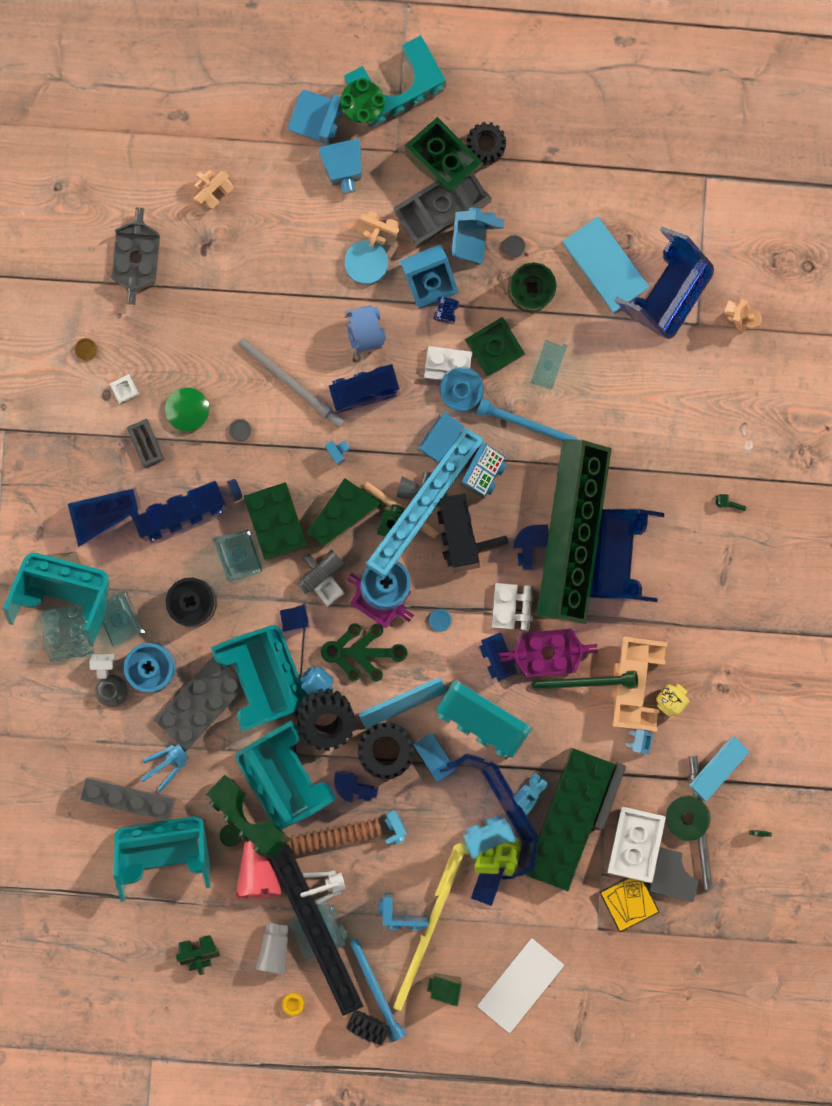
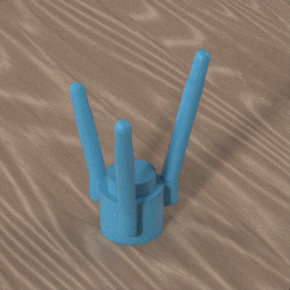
M172 744L167 749L143 759V762L147 763L167 754V760L142 777L141 781H146L168 764H171L173 767L177 764L158 788V792H161L179 770L187 764L185 761L189 757L180 744L176 746Z

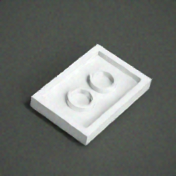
M621 807L607 873L652 883L666 816Z

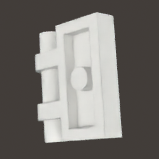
M495 583L492 628L514 629L515 621H521V630L530 631V622L533 621L531 606L535 596L532 595L533 586L524 585V594H517L518 585ZM516 601H523L522 614H515Z

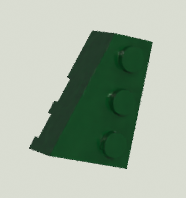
M344 478L307 534L327 547L382 506V503Z

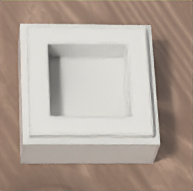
M129 374L109 384L119 404L140 395Z
M332 576L314 589L327 607L345 594Z

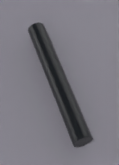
M507 535L476 543L477 552L506 545L509 542ZM449 550L442 552L444 560H446L445 554H449Z

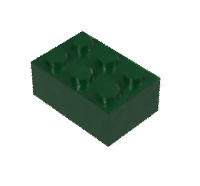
M286 482L243 496L265 561L308 547Z

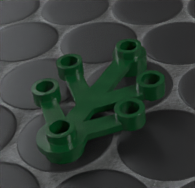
M356 623L351 624L348 627V631L336 642L328 641L321 648L322 658L328 663L336 662L347 673V677L351 681H357L361 673L357 668H352L343 657H353L369 673L370 679L377 682L382 679L383 673L380 669L375 668L365 657H391L394 661L401 662L406 659L408 652L402 644H395L392 648H365L376 637H380L383 634L384 630L380 624H373L370 631L353 648L343 647L352 637L360 635L361 627ZM352 626H357L359 628V632L357 634H352L350 632ZM375 626L381 628V633L375 635L372 631ZM330 648L336 649L335 656H329L328 650ZM396 649H402L403 655L401 657L395 656L394 652ZM352 670H356L358 672V677L356 679H352L350 677V672ZM377 670L380 672L379 679L372 677L373 671Z

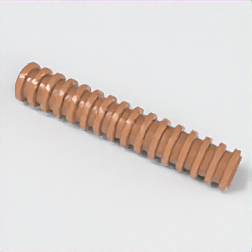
M375 818L374 821L368 819V822L365 823L364 821H361L360 824L354 822V825L349 823L345 827L340 825V828L334 826L333 829L326 828L325 831L320 829V832L314 830L311 834L306 832V835L302 833L299 836L292 835L287 843H289L293 853L297 855L301 851L306 853V850H309V852H312L313 849L320 850V847L326 849V846L332 848L335 844L340 846V843L346 845L347 842L354 843L355 840L361 842V839H364L366 841L369 837L371 839H374V836L381 838L382 830L378 818Z

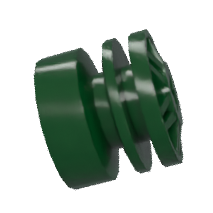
M531 262L523 264L516 269L509 280V299L521 311L530 313L540 311L555 296L557 288L555 276L548 267L541 263ZM527 284L529 286L534 284L536 286L534 289L536 293H528L526 291L528 289Z

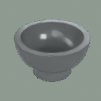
M107 675V679H100L97 682L95 694L101 704L115 707L125 700L127 685L121 677Z

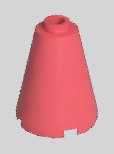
M251 840L245 842L236 898L249 899V895L252 898L265 899L281 895L276 871L270 858L267 856L261 857L253 849L255 845Z

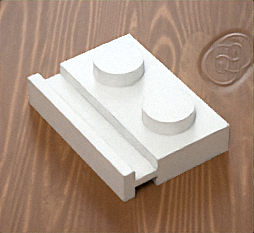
M428 346L424 379L442 381L444 375L451 369L457 367L470 368L472 352Z

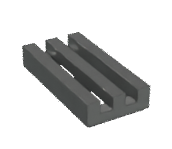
M147 418L127 427L143 468L165 460ZM145 425L158 457L154 458L141 426ZM135 428H137L150 458L148 461H146L133 431Z

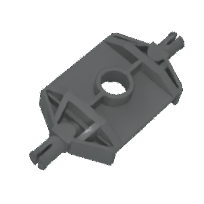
M139 207L135 208V219L133 222L115 229L113 269L110 277L127 289L126 304L136 305V292L156 283L160 234L145 224L143 221L145 209L141 207L140 209ZM135 252L142 254V260L139 263L131 262V255Z

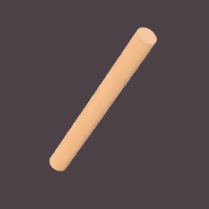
M366 482L362 488L386 506H392V504L400 505L369 482ZM427 523L420 529L434 540L439 534L437 530Z

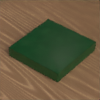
M503 317L465 339L466 344L487 378L525 356L523 349Z

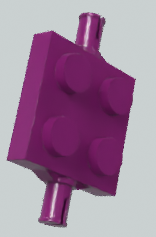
M353 573L349 575L350 577L347 578V581L357 587L356 594L349 604L385 628L398 615L408 621V623L411 621L409 617L413 618L414 614L403 608L405 600L403 604L395 609L388 611L377 610L368 605L362 597L360 588L362 579ZM388 582L381 583V585H383V588L388 589Z

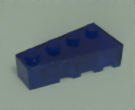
M213 481L188 491L185 496L181 494L171 497L164 505L162 503L150 505L145 513L139 514L137 510L130 513L140 538L145 541L150 540V543L162 539V534L169 531L171 534L183 530L182 526L191 523L193 526L203 522V517L211 514L212 517L224 513V508L228 506L218 482Z

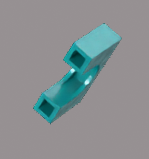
M422 35L402 45V53L414 74L412 86L401 95L388 96L383 94L385 97L384 109L376 120L367 123L368 127L373 125L375 127L380 126L386 122V118L392 115L394 117L399 116L405 112V108L411 105L417 106L425 101L424 98L429 95L436 96L444 91L446 79ZM363 66L344 75L346 86L360 78H365L368 81H371Z

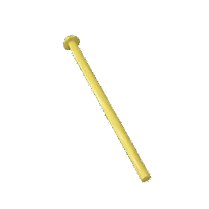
M458 843L453 847L435 892V896H438L428 920L425 934L420 936L419 945L393 1006L396 1010L401 1011L463 857L465 854L469 855L470 853L468 846L464 843Z

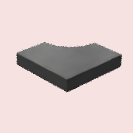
M659 847L653 881L650 884L649 891L694 902L699 880L691 877L685 871L682 864V853Z

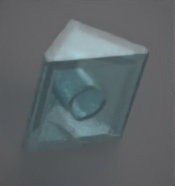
M249 529L213 538L228 582L262 572Z
M120 592L107 600L103 625L113 647L145 633L127 592Z

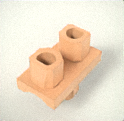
M211 170L205 175L198 172L196 176L200 180L194 186L198 190L204 185L205 187L193 199L212 210L219 203L212 193L218 188L226 196L234 188L228 179L229 175L225 171H221L210 182L209 180L214 176Z
M369 211L366 215L362 214L357 233L370 239L369 246L374 247L377 242L394 247L399 232L398 221L388 219L386 223L378 221L379 215L373 211Z
M741 299L740 304L728 301L724 314L728 316L727 320L729 322L735 323L738 331L745 332V327L755 329L760 326L762 316L759 311L751 309L748 301Z

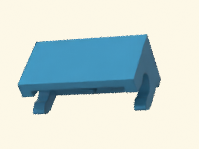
M441 413L417 450L435 462L440 463L465 426L447 413Z

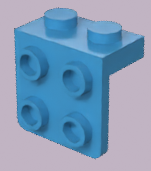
M302 90L288 125L289 131L329 145L330 139L334 138L338 126L336 122L338 117L341 118L344 113L340 103L341 96L334 94L333 98L330 99L307 90Z
M469 208L468 211L456 212L452 244L453 257L482 264L484 261L487 230L504 229L505 220L497 218L495 213H482L480 208Z
M383 893V898H379L378 915H383V925H387V929L399 930L401 926H409L410 930H423V926H428V917L392 916V893Z

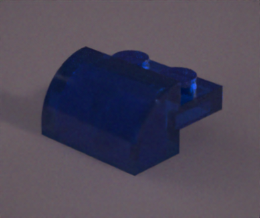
M342 770L335 771L334 785L337 793L344 800L353 803L355 794L359 795L358 799L365 801L377 798L379 787L357 783L359 774Z

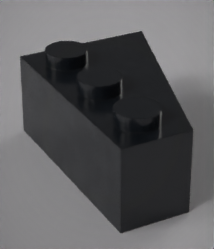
M466 493L439 498L441 511L437 512L439 525H444L445 532L441 533L443 545H448L449 554H445L448 567L453 568V573L480 568Z

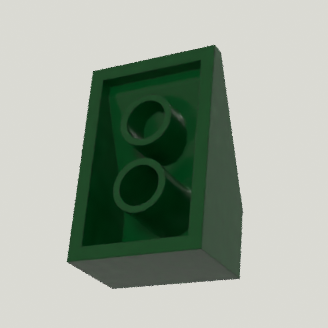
M438 117L405 144V155L412 163L449 193L483 164Z

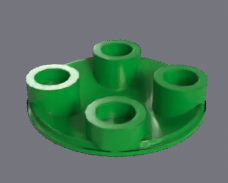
M360 78L349 83L344 88L340 103L344 114L350 120L365 124L376 120L381 115L384 109L385 97L375 83L365 78Z
M181 388L169 396L165 405V414L167 420L174 428L186 432L200 429L209 416V403L206 397L197 389Z

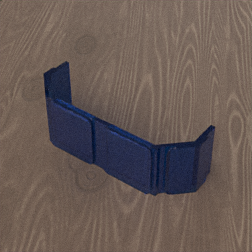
M470 754L453 758L446 763V766L439 769L440 773L451 770L459 764L480 769L522 841L516 870H514V874L511 876L505 874L501 877L502 880L515 879L533 870L537 856L536 844L539 843L538 835L522 807L513 798L514 794L497 764L493 763V761L486 762L484 761L486 759Z

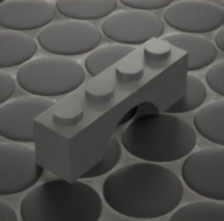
M87 777L80 800L169 821L172 818L176 797L137 790L115 784L111 781Z

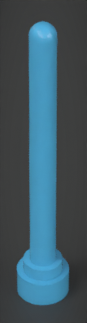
M484 398L481 399L476 415L482 417L492 415L559 441H563V439L578 440L574 436L493 407L494 404H491L490 400Z
M357 939L351 940L352 950L385 1021L390 1027L387 1036L391 1043L407 1035L405 1029L399 1023H396Z

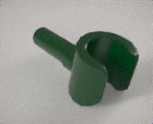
M728 494L716 495V505L718 507L746 510L744 505L729 502Z

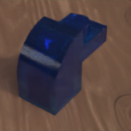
M548 524L527 526L515 537L512 549H521V553H517L518 566H522V571L532 570L531 549L547 548Z

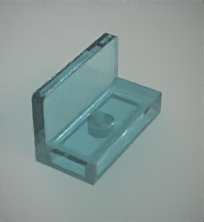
M547 340L545 341L531 383L552 390L568 345L563 343V346Z

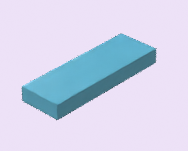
M731 736L689 786L703 801L707 802L748 755L749 751L736 737Z

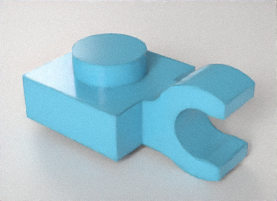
M537 773L531 776L529 787L525 784L511 800L526 815L541 799L538 795L548 786V783Z

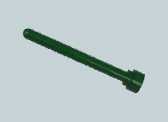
M636 670L622 673V676L533 681L532 687L533 689L622 685L627 687V689L638 688V674Z

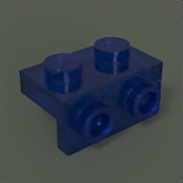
M501 633L480 640L482 645L478 647L482 657L488 658L490 666L487 669L491 679L496 678L497 682L517 674L513 661L500 662L499 658H508V656L499 657V653L509 652Z

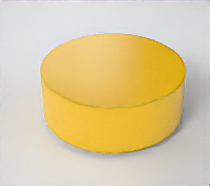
M297 992L288 993L282 1001L284 1012L290 1016L299 1015L305 1006L303 996Z

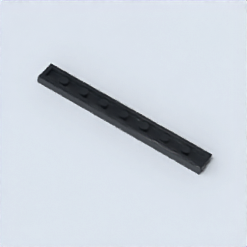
M287 843L270 860L342 1015L345 1016L354 1010L364 1007L313 895L300 896L302 892H306L310 888L289 843Z

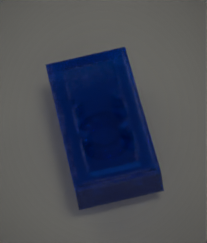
M499 867L498 874L479 873L470 898L492 906L505 868Z

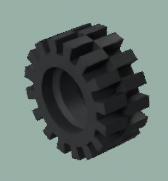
M482 122V125L476 124L474 129L471 128L467 136L466 146L483 162V165H487V163L491 165L503 156L506 147V137H504V131L500 130L498 125L494 126L492 122L489 124ZM482 136H490L494 140L495 146L490 151H483L478 147V140Z
M354 1010L346 1029L361 1039L367 1040V1042L381 1046L388 1035L390 1027L371 1015Z

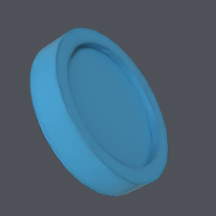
M437 609L430 614L429 624L436 631H444L451 624V616L447 611Z

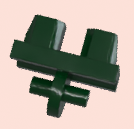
M210 935L199 938L201 949L193 950L190 940L179 942V954H176L177 962H180L181 966L189 964V971L198 970L199 975L205 974V967L212 966L211 958L220 956L219 949Z

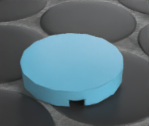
M362 240L353 244L345 256V269L348 276L353 281L365 285H371L380 281L385 276L388 268V256L385 249L378 243L374 247H370V240Z

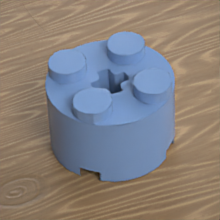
M369 305L345 311V318L350 320L346 327L352 348L356 347L355 355L381 349L384 341H386L384 329L379 328L380 312L378 307Z

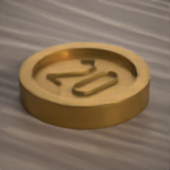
M82 338L75 344V354L81 360H91L97 353V346L91 339Z

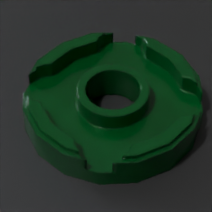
M690 795L681 796L674 800L667 808V827L678 839L685 841L696 840L703 836L710 827V810L698 797ZM685 812L693 814L694 822L692 824H686L683 821V814Z

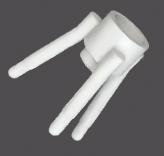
M335 870L303 873L305 878H329L325 879L326 885L302 892L300 896L305 897L328 890L330 893L316 900L318 905L333 896L340 895L341 891L346 890L342 873L336 874Z

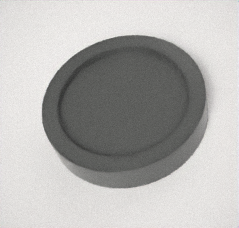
M517 235L507 237L503 244L504 252L513 258L521 256L525 250L524 240Z
M237 419L230 424L229 433L234 440L245 441L251 435V426L246 420Z

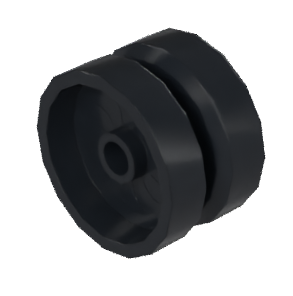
M194 577L176 581L169 588L165 598L169 616L178 624L187 627H199L208 623L215 615L217 609V596L213 588L205 581ZM190 599H195V606H189L188 602Z

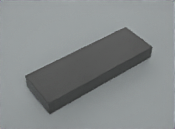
M618 762L615 763L593 823L595 827L601 829L605 826L626 769L625 765Z

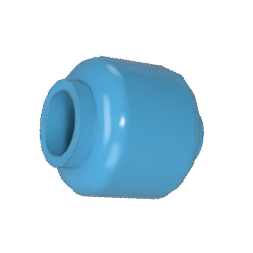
M309 667L300 678L302 681L301 688L308 695L311 692L317 694L318 689H323L324 693L327 692V688L334 689L332 688L333 677L322 667Z

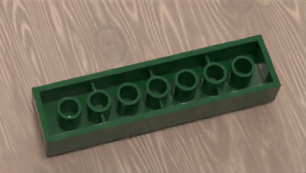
M563 439L537 609L538 617L586 624L612 448L585 440Z

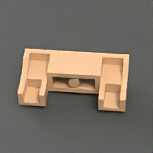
M623 637L619 663L614 665L613 676H622V673H626V671L636 670L638 674V688L627 689V687L622 685H612L611 699H614L615 703L612 726L657 731V717L660 709L643 707L648 663L665 665V650L668 642Z

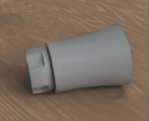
M267 923L256 970L286 974L287 925Z

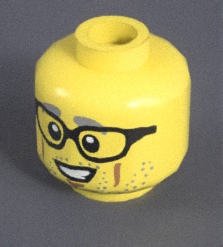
M667 684L656 697V702L658 703L656 707L668 717L672 715L679 716L689 704V698L686 696L688 691L679 684L676 686Z

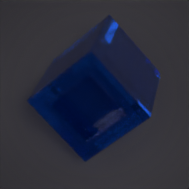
M306 605L280 611L283 632L310 627Z

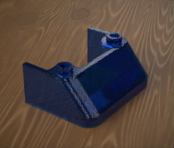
M661 227L660 231L669 240V243L663 250L664 261L668 264L646 300L636 297L631 302L616 297L615 302L632 319L666 339H671L676 335L711 280L714 266L689 236Z
M603 509L590 593L591 598L658 602V598L642 596L641 583L636 579H630L634 535H642L646 531L648 518H664L665 513L644 509Z

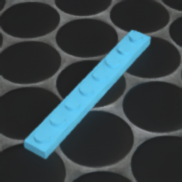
M465 427L368 560L366 567L385 579L440 503L439 498H443L480 448L484 441L482 437Z

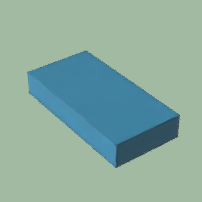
M432 732L413 744L437 782L456 771Z

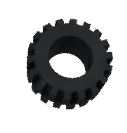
M328 688L325 693L323 689H318L317 694H314V692L309 693V698L304 697L302 699L303 705L299 704L296 715L304 741H307L311 747L315 745L317 750L324 748L325 751H330L331 747L338 749V745L341 743L344 746L347 743L346 739L352 738V731H355L356 718L345 695L342 696L341 692L337 690L333 693V690ZM332 713L337 715L335 721L329 725L320 726L315 724L316 720L324 714Z
M385 722L373 725L363 734L359 741V761L364 770L370 773L371 776L384 780L393 779L402 775L410 767L414 756L412 739L405 729L394 723ZM384 737L395 740L399 746V756L390 764L378 762L373 755L375 742Z

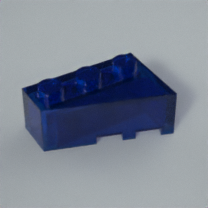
M392 364L375 368L369 372L354 374L352 378L346 380L345 378L332 381V385H329L337 414L400 396V388Z
M136 487L68 503L78 547L141 509Z

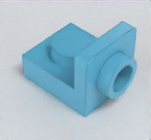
M394 808L387 812L388 818L385 819V822L390 831L395 830L396 833L386 838L385 841L387 844L392 842L393 845H396L405 840L404 835L407 834V830Z

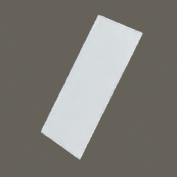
M531 938L477 1007L508 1033H511L564 967V964Z

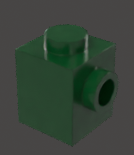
M396 504L388 505L384 509L377 534L386 537L403 514L405 508Z

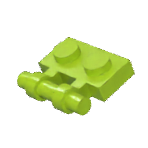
M514 837L515 841L505 842L477 854L475 863L476 873L498 874L499 867H504L506 875H513L518 865L516 858L520 854L521 849L519 838ZM502 853H508V856H502Z

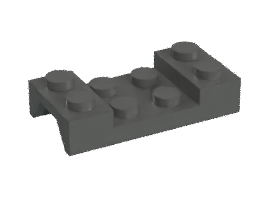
M473 172L451 193L434 182L393 207V212L415 247L418 248L433 239L436 234L453 225L456 212L468 211L469 208L482 209L491 203L492 198L483 189Z

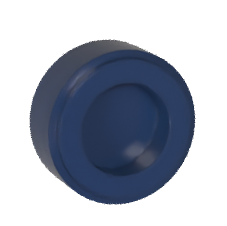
M236 479L228 480L227 485L234 502L241 500L243 497Z

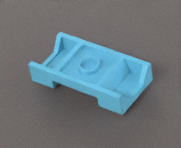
M497 815L486 820L488 824L479 827L476 824L466 829L467 833L463 835L472 858L507 841H515L505 817L500 818Z

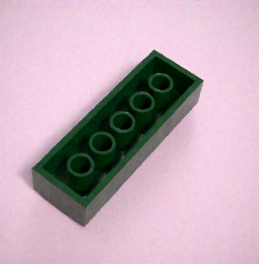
M572 747L570 748L526 867V876L569 891L613 772L614 763Z

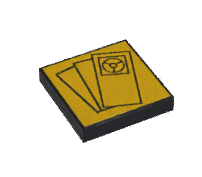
M624 878L599 891L619 932L659 913L643 881Z

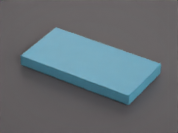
M598 216L562 241L564 247L612 313H615L649 289L646 281Z

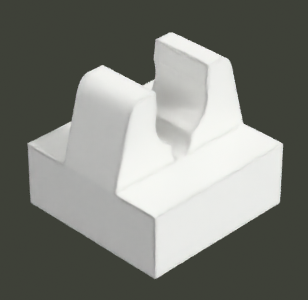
M115 654L92 655L89 661L90 670H97V679H107L109 669H113L115 664Z

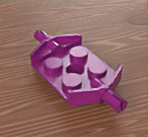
M571 628L521 633L514 651L499 653V657L508 656V658H499L500 662H516L526 678L576 673L584 654L598 653V649L589 650V648H597V644H581ZM544 647H550L554 652L553 657L549 660L544 659L541 655Z

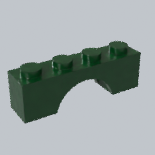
M223 775L206 793L211 799L209 804L216 811L219 812L221 810L225 814L223 818L232 827L236 825L240 829L238 834L245 841H252L255 845L253 849L261 857L267 856L272 859L290 840L286 833L270 820L259 824L248 822L243 812V801L246 793L230 777Z

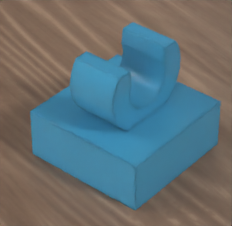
M345 440L335 446L333 441L325 445L337 466L345 462L342 454L350 450Z
M639 729L637 731H629L628 734L634 735L635 740L634 743H626V746L633 748L632 751L650 754L654 733Z

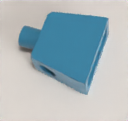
M360 139L318 147L331 184L341 183L343 194L354 193L356 191L354 180L362 179Z

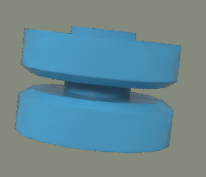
M398 561L385 579L367 567L363 572L361 580L362 597L368 605L377 610L388 611L395 609L403 604L408 596L411 580L405 566ZM388 582V589L383 588V585H381V583Z
M144 643L134 647L128 653L124 661V673L127 681L133 688L141 692H157L165 689L172 683L176 675V661L173 654L166 647L159 644ZM151 663V666L155 667V669L149 672L147 666Z

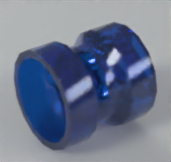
M438 297V310L434 313L433 319L446 324H455V310L458 309L459 301L448 297Z

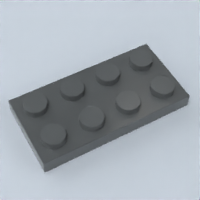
M213 656L154 721L187 751L243 691L238 675L228 666L219 665Z

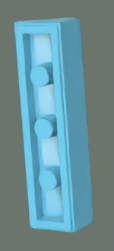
M438 677L360 712L359 717L364 727L369 728L445 694L446 689L441 678Z

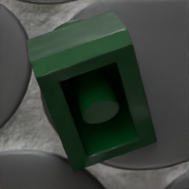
M434 973L433 979L429 978L427 992H431V999L458 1007L462 985L461 977Z

